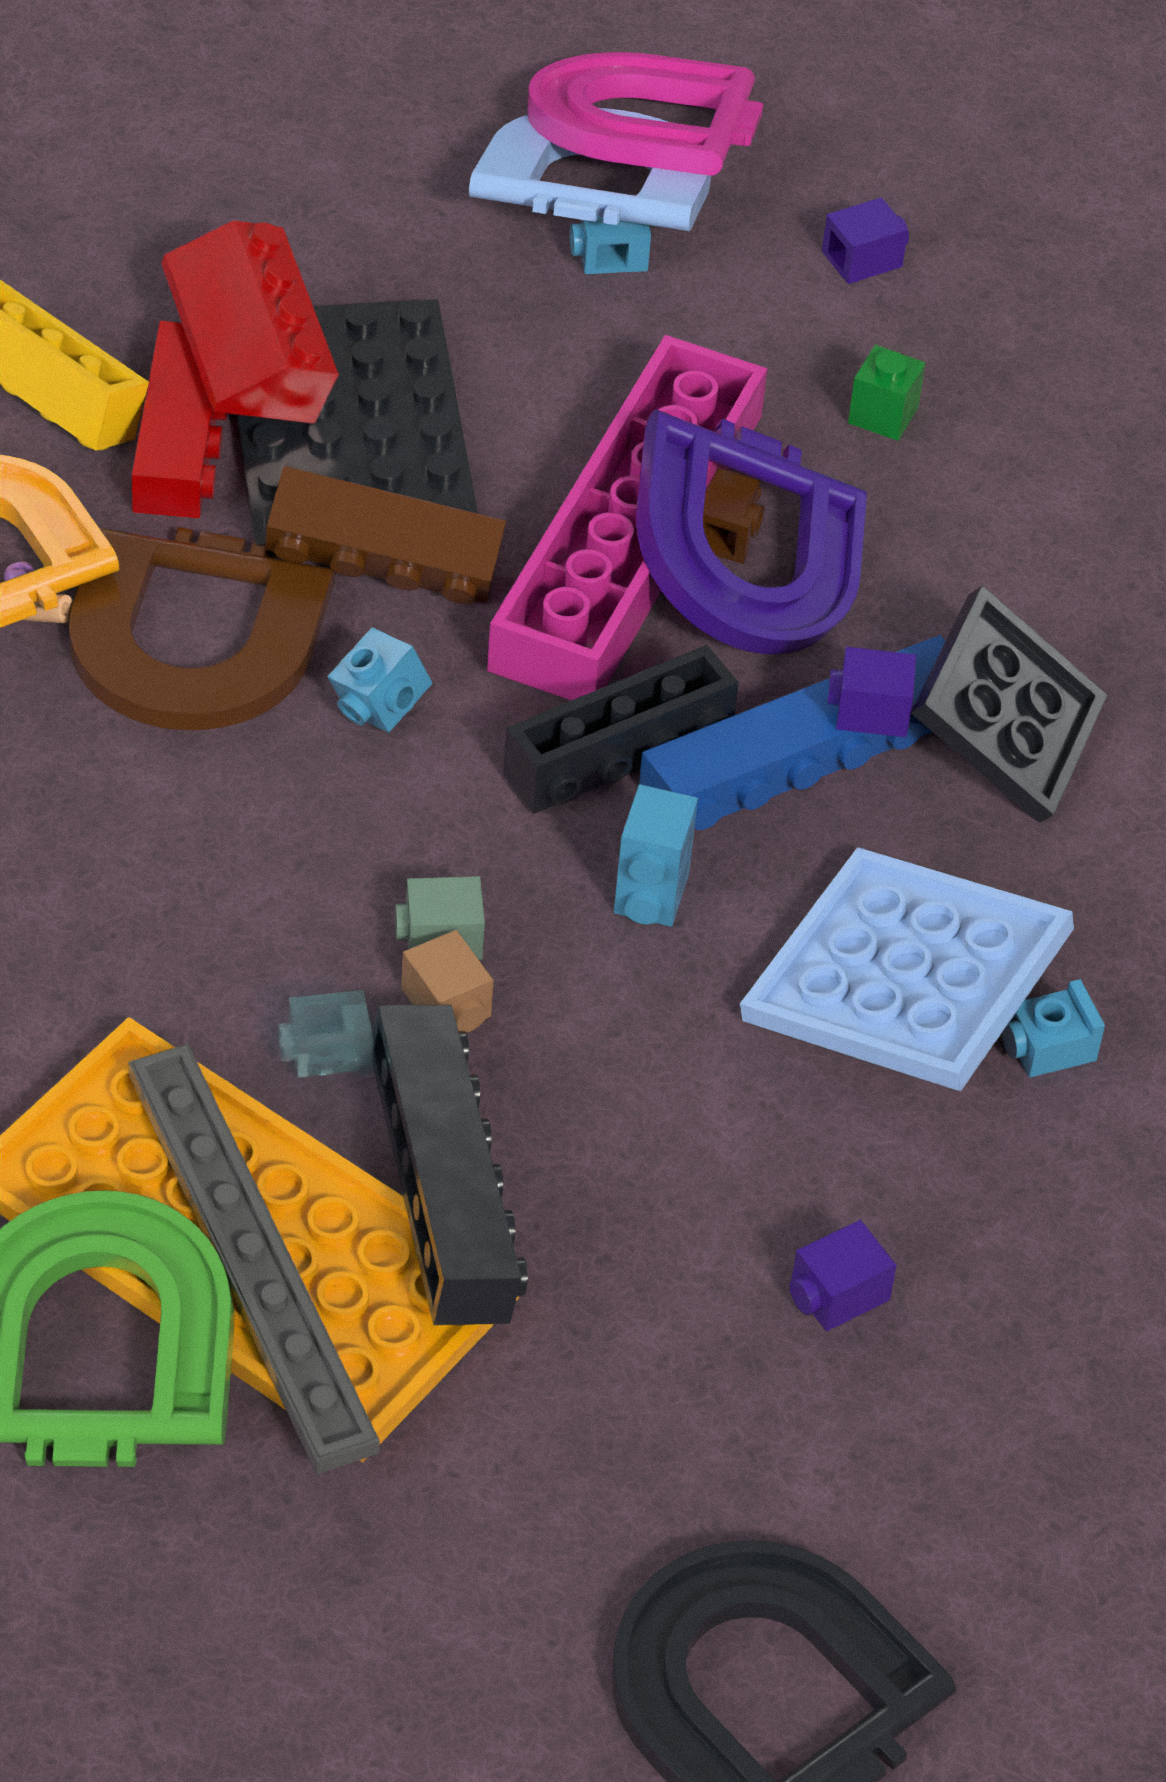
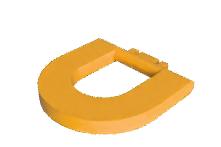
M0 455V518L11 522L21 531L45 566L0 583L1 628L37 615L34 602H39L44 611L59 607L56 593L119 571V562L113 547L65 481L47 468L16 457Z

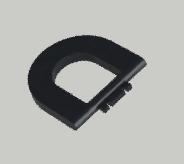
M732 1541L710 1545L687 1553L661 1568L646 1581L630 1601L617 1631L612 1661L613 1696L625 1731L635 1747L666 1782H878L885 1777L887 1769L876 1756L878 1755L892 1770L905 1762L907 1752L894 1738L956 1692V1685L950 1674L853 1576L836 1564L814 1553L790 1545L768 1541ZM750 1617L764 1618L793 1628L802 1634L834 1666L874 1710L776 1781L705 1707L689 1682L686 1660L692 1647L707 1631L730 1620Z

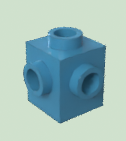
M373 627L327 676L340 698L337 701V706L348 719L360 726L367 722L387 733L412 709L418 699L433 684L413 646Z

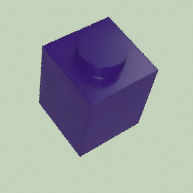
M880 197L827 214L822 253L847 284L854 283L903 267L905 248L909 242V231L904 219L896 215L884 199Z
M846 647L842 670L831 669L827 704L838 706L836 730L907 737L914 693L916 654Z
M860 1219L796 1250L792 1279L789 1284L790 1293L797 1308L805 1315L813 1314L824 1330L828 1331L890 1301L897 1265Z

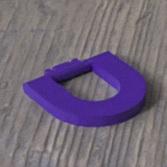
M655 409L651 413L645 428L636 508V528L643 558L660 590L670 603L692 624L715 639L738 649L759 654H788L803 650L821 640L843 619L850 610L857 595L861 576L866 491L801 466V456L803 454L799 448L788 445L783 450V456H781V441L743 426L737 431L735 438V423L721 419L716 425V432ZM708 460L800 495L801 504L795 572L791 584L775 588L751 584L729 571L715 556L708 544L703 528Z

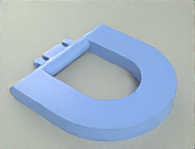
M599 108L617 115L667 122L640 113ZM527 115L507 123L494 135L472 172L469 196L533 207L532 212L546 214L550 209L554 210L553 215L593 222H596L598 217L604 218L603 223L618 225L619 221L690 232L708 195L711 176L646 167L651 172L640 193L636 196L539 181L549 164L560 158L579 154L566 150L545 139L532 127Z

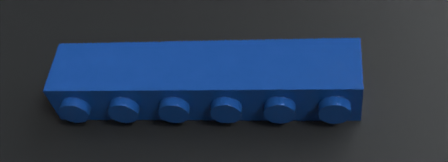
M941 634L897 651L898 653L916 654L911 711L946 641ZM826 679L642 752L639 784L697 797L695 829L705 830L717 823L721 817L744 808L747 810L757 809L767 803L773 796L793 788L798 790L807 789L825 775L843 768L849 770L859 768L872 756L892 748L897 750L906 749L913 745L920 737L932 733V731L913 714H910L907 737L836 730L838 706L827 704L829 679Z

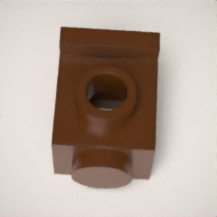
M719 467L705 492L703 510L705 536L715 556L744 565L748 557L750 537L755 538L757 536L765 512V506L757 504L762 493L760 480Z

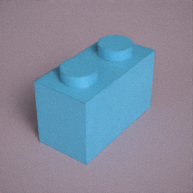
M639 784L621 837L614 905L615 914L628 916L631 920L640 924L658 923L673 926L690 871L698 804L697 797Z

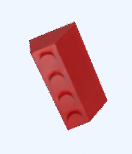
M233 220L165 254L161 265L213 412L315 424L339 373L284 228L265 222L251 223Z

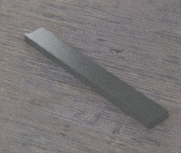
M182 1045L128 1062L129 1077L203 1234L209 1239L219 1255L226 1272L231 1294L316 1475L379 1454L380 1440L189 1045Z

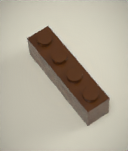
M283 466L267 524L265 550L272 551L279 558L292 563H304L308 560L329 565L335 572L349 577H359L365 574L385 579L388 584L401 590L413 591L422 588L438 592L447 600L458 604H472L474 601L487 603L506 520Z

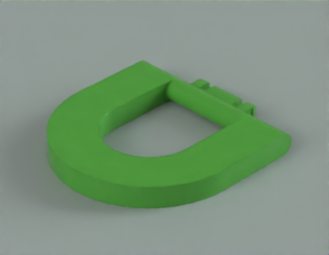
M86 1191L54 1198L34 1206L12 1219L0 1229V1443H27L25 1452L27 1466H44L46 1448L52 1445V1461L54 1466L108 1467L110 1447L117 1446L116 1463L118 1467H135L137 1462V1444L224 1445L234 1339V1307L226 1272L219 1255L209 1239L194 1223L173 1208L141 1195L119 1191ZM112 1267L128 1271L150 1285L161 1301V1321L152 1410L19 1409L29 1319L35 1304L52 1284L66 1275L82 1269Z

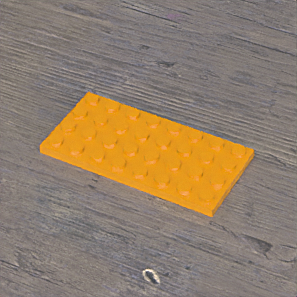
M128 1017L0 1135V1215L11 1221L34 1206L68 1194L86 1191H119L159 1201L184 1215L201 1230L129 1077L128 1062L176 1047ZM197 1062L381 1444L494 1324L433 1325L403 1196ZM112 1267L82 1269L83 1272L160 1324L161 1301L155 1291L143 1279L128 1271ZM232 1296L234 1339L231 1373L285 1409ZM367 1458L361 1459L359 1461L363 1463Z

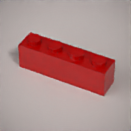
M159 322L132 471L133 513L200 518L203 498L214 499L216 465H209L210 459L220 460L223 427L215 425L216 420L226 421L228 413L213 412L182 322Z

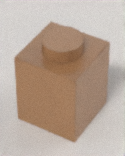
M457 929L403 952L401 989L413 1005H452L458 1031H466V1033L475 1030L486 1018L491 1017L494 980Z

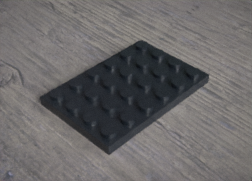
M438 299L313 306L339 373L315 424L235 414L252 535L255 544L265 545L267 524L283 466L478 514ZM268 551V557L277 556L274 552Z

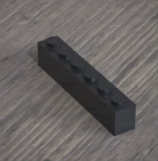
M379 1005L369 1052L433 1325L510 1324L517 1297H523L526 1294L528 1282L527 1265L523 1257H516L513 1246L515 1241L514 1215L511 1210H504L501 1200L503 1195V1172L500 1164H492L490 1156L492 1143L491 1125L487 1118L480 1117L478 1110L480 1084L476 1074H469L467 1066L469 1057L466 1031H458L452 1005Z

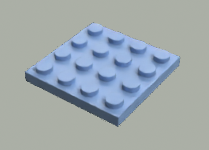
M857 847L740 1003L742 1020L961 1092L1074 930L1072 911Z

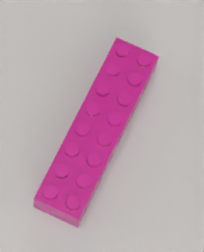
M668 335L663 337L491 621L488 672L571 701L608 685L661 592L643 558L636 528V508L645 428L651 413L657 409L716 432L715 428L721 419H725L735 423L734 437L736 438V433L742 426L754 431L762 417L768 368ZM708 460L706 490L718 467L731 471V469Z

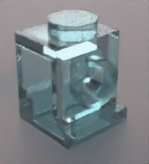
M364 990L289 998V1023L278 1025L279 1047L283 1062L295 1061L297 1077L359 1071V1076L372 1074L373 1035Z

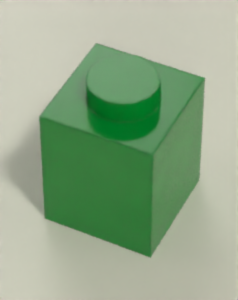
M874 345L854 378L848 423L899 441L919 407L926 362Z

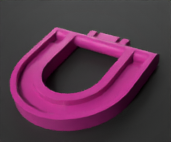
M606 52L562 59L539 70L529 84L527 117L532 127L545 139L577 154L616 163L713 176L721 171L731 144L751 146L763 114L764 104L748 100L755 83V76L746 67L645 53ZM612 98H641L717 110L710 127L706 128L617 115L599 109L592 104Z

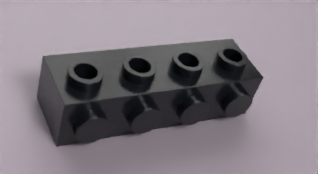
M708 645L702 646L506 727L503 776L533 814L554 805L566 804L582 793L606 783H615L627 774L641 769L642 752L735 716L739 682Z

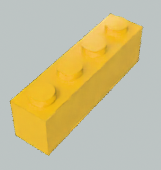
M0 280V384L6 392L20 397L37 409L46 420L57 423L74 435L78 442L87 448L94 449L95 451L105 450L111 446L135 440L149 382Z

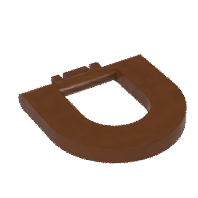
M182 527L176 530L174 541L100 528L116 553L119 571L79 585L69 619L70 651L73 664L83 683L100 701L116 712L144 724L174 730H209L235 725L255 718L279 704L295 689L306 673L335 583L336 572L333 569L268 558V550H265V545H256L255 540L250 552H244L246 547V539L204 531H201L197 543H192L193 529ZM161 567L266 586L251 635L245 646L231 658L221 663L201 668L171 666L155 660L146 654L135 642L132 630L154 568Z

